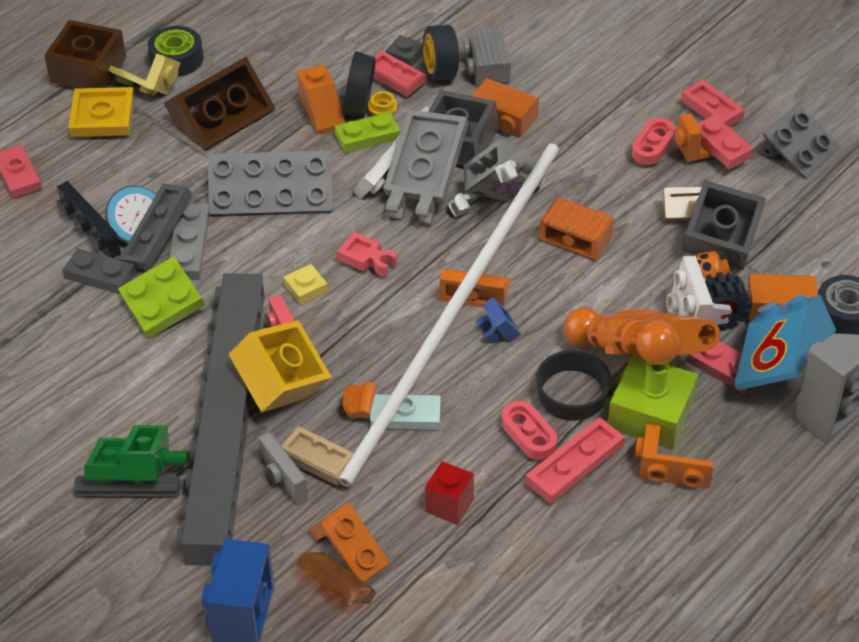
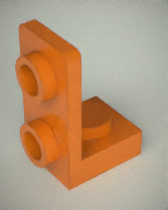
M349 502L308 529L315 541L324 536L328 537L358 583L365 582L389 564L388 559Z

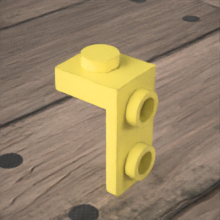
M156 54L147 80L111 65L108 71L117 74L116 80L129 86H133L134 82L140 84L139 90L152 96H156L157 92L168 95L172 84L177 79L180 62Z

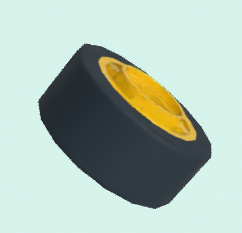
M451 25L427 26L424 31L422 45L426 74L431 81L454 80L459 68V47L455 30Z

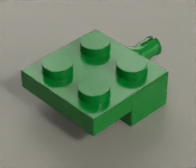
M133 425L127 438L99 437L84 465L85 480H96L99 483L132 480L136 484H146L151 481H157L162 468L167 465L188 466L189 452L188 450L169 451L168 426Z

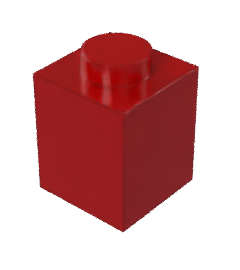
M441 461L425 486L426 513L458 525L474 500V473Z

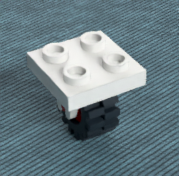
M683 256L679 270H676L674 273L672 292L667 295L668 312L676 316H691L713 320L717 323L720 331H725L727 325H730L732 328L737 326V320L743 322L746 319L744 314L749 315V307H752L743 280L741 281L738 275L734 277L733 273L727 272L725 277L723 272H717L716 277L712 278L711 274H709L704 279L696 256Z

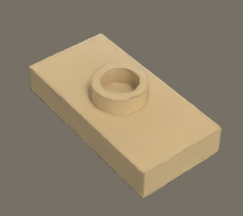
M297 426L281 445L295 465L336 486L340 484L338 478L354 454L300 426Z

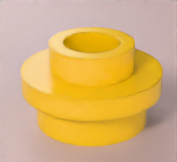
M386 91L373 94L368 103V110L373 116L388 112L394 115L398 109L394 96Z

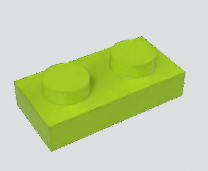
M391 112L334 126L335 136L344 153L392 142L401 134Z

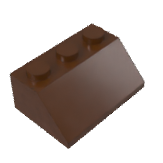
M247 57L163 103L177 128L203 150L275 109Z

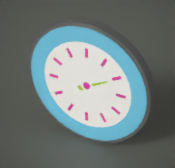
M133 185L119 189L110 197L105 209V219L117 232L118 240L126 244L129 243L156 196L154 191L146 187Z

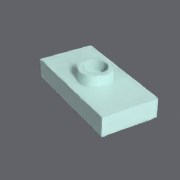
M375 394L370 416V427L391 395ZM407 395L386 429L440 430V395Z

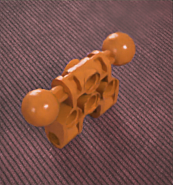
M581 307L571 311L564 319L563 325L565 339L578 349L596 347L605 349L606 354L641 356L651 365H664L673 361L677 355L694 354L710 350L717 345L720 338L719 327L713 320L691 316H676L673 313L648 309L621 310L614 314L599 315L592 308Z

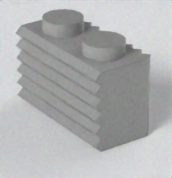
M500 25L497 28L495 26L491 28L481 27L480 29L476 27L474 30L470 28L468 30V40H463L464 56L470 57L467 58L468 75H474L475 85H482L486 78L498 83L510 82L511 62L502 27Z

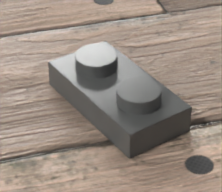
M77 248L62 269L64 279L120 294L118 288L130 282L136 274L135 265L79 248Z

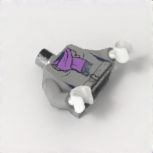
M499 139L464 164L465 189L448 203L454 217H459L471 209L469 204L480 196L502 201L513 200L536 165L529 151L525 148L519 149ZM542 180L539 182L533 193H537L539 191L542 184Z

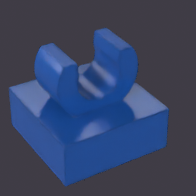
M494 297L483 304L488 315L481 317L477 321V325L483 331L491 327L489 331L483 334L488 342H496L501 335L512 342L521 335L509 312Z

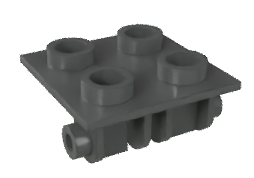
M798 103L763 134L767 140L763 144L762 151L767 157L777 156L780 153L806 179L840 146Z

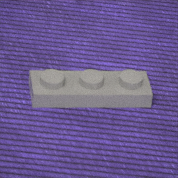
M188 203L174 227L169 258L173 256L176 258L190 280H200L210 218L209 204Z

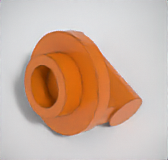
M365 382L363 385H350L345 388L341 398V405L344 412L351 419L370 417L377 385L372 382Z

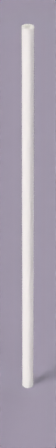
M548 144L338 478L342 485L346 487L352 485L559 152L557 145Z

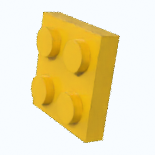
M133 87L74 89L68 127L70 137L130 135L135 97Z

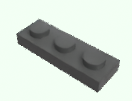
M165 183L161 185L120 256V260L132 263L138 269L150 270L193 195L188 187Z

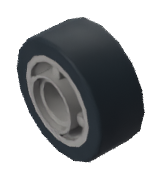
M854 275L830 277L821 284L818 289V295H821L836 328L834 334L859 335V277Z

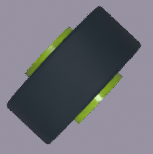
M165 27L156 31L147 43L151 67L156 54H160L180 62L178 76H185L196 71L204 60L201 36L189 27Z

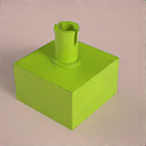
M632 355L610 401L608 424L618 432L634 438H645L646 424L660 425L658 445L673 450L695 401L699 374L671 366L669 363L651 365L641 356Z

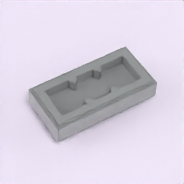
M270 432L258 437L261 459L266 465L267 473L274 484L280 483L296 506L308 501L305 476Z

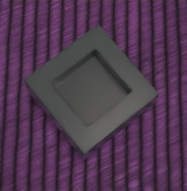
M399 35L387 48L386 53L412 67L423 55V43Z

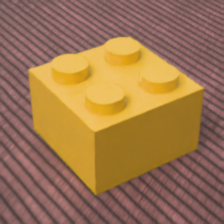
M299 320L250 332L228 354L261 412L308 399L332 378Z

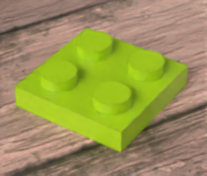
M174 256L118 288L148 339L205 306L202 297Z

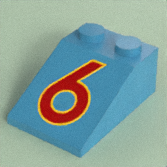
M799 295L790 299L787 303L778 305L777 302H771L758 309L759 313L748 326L734 384L737 390L797 378L807 366L808 359L806 355L811 346L818 341L822 343L836 331L821 295L809 298L806 295Z

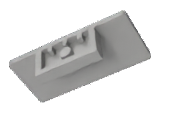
M326 150L209 154V213L214 216L332 212V153Z

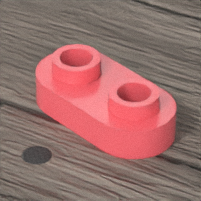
M665 118L649 120L633 142L632 158L642 165L658 163L674 141L675 125Z
M514 401L504 407L502 411V427L528 457L535 460H544L556 451V432L531 404L524 401Z

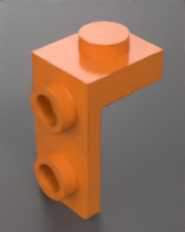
M692 114L680 115L678 129H675V141L686 161L691 162L714 157L701 145L702 131Z
M646 424L645 438L637 437L635 458L641 459L639 478L659 483L667 482L686 485L691 488H710L714 462L657 453L661 426Z

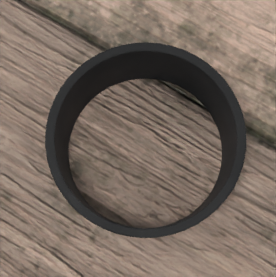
M358 51L354 52L345 91L343 115L365 116L373 84L376 64L375 57Z
M565 350L554 353L547 357L537 369L536 383L540 402L549 413L561 419L583 420L592 417L603 408L611 387L610 371L602 360L584 351ZM571 370L580 371L592 376L600 384L603 394L598 399L587 404L567 405L549 397L542 388L545 382L554 374Z

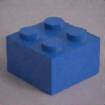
M224 538L220 553L215 552L212 559V582L204 586L202 593V607L207 608L206 628L211 629L213 642H260L275 588L269 544Z

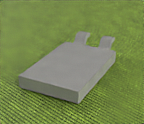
M408 110L383 188L385 194L390 195L386 204V211H391L389 216L391 219H403L406 198L419 200L415 210V215L420 216L419 223L432 224L435 214V203L444 204L469 125L467 117Z

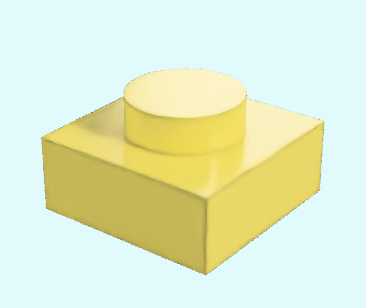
M312 264L283 276L284 286L299 305L328 293L326 281Z

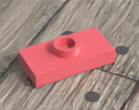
M383 51L374 56L376 64L373 79L408 97L426 82V74Z
M22 144L0 151V174L13 199L42 189L41 182Z

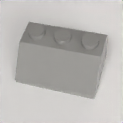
M832 334L822 343L818 341L813 344L806 355L808 361L806 370L801 377L803 383L801 392L796 399L798 405L794 419L825 443L859 418V335Z

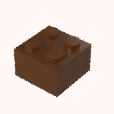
M68 20L44 55L50 82L76 88H107L115 75L108 71L110 65L120 68L126 59L122 30Z

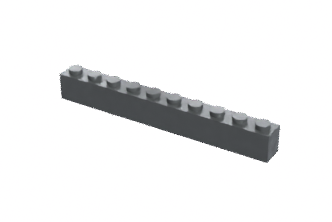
M223 273L222 285L216 286L215 304L218 306V310L212 311L211 328L214 330V335H209L207 340V353L210 355V361H204L203 379L206 381V387H200L199 406L202 408V412L195 416V434L198 435L197 441L191 442L190 460L194 464L193 469H188L186 472V490L189 491L188 498H183L181 503V519L185 521L184 527L178 528L176 535L177 550H182L185 565L211 566L215 552L220 553L224 538L233 539L252 395L228 354L250 332L261 330L265 300L262 274Z

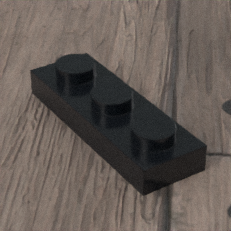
M68 181L58 185L59 200H57V205L61 213L73 220L80 234L85 233L89 237L92 246L97 252L102 251L107 257L111 258L120 256L121 251L117 232Z

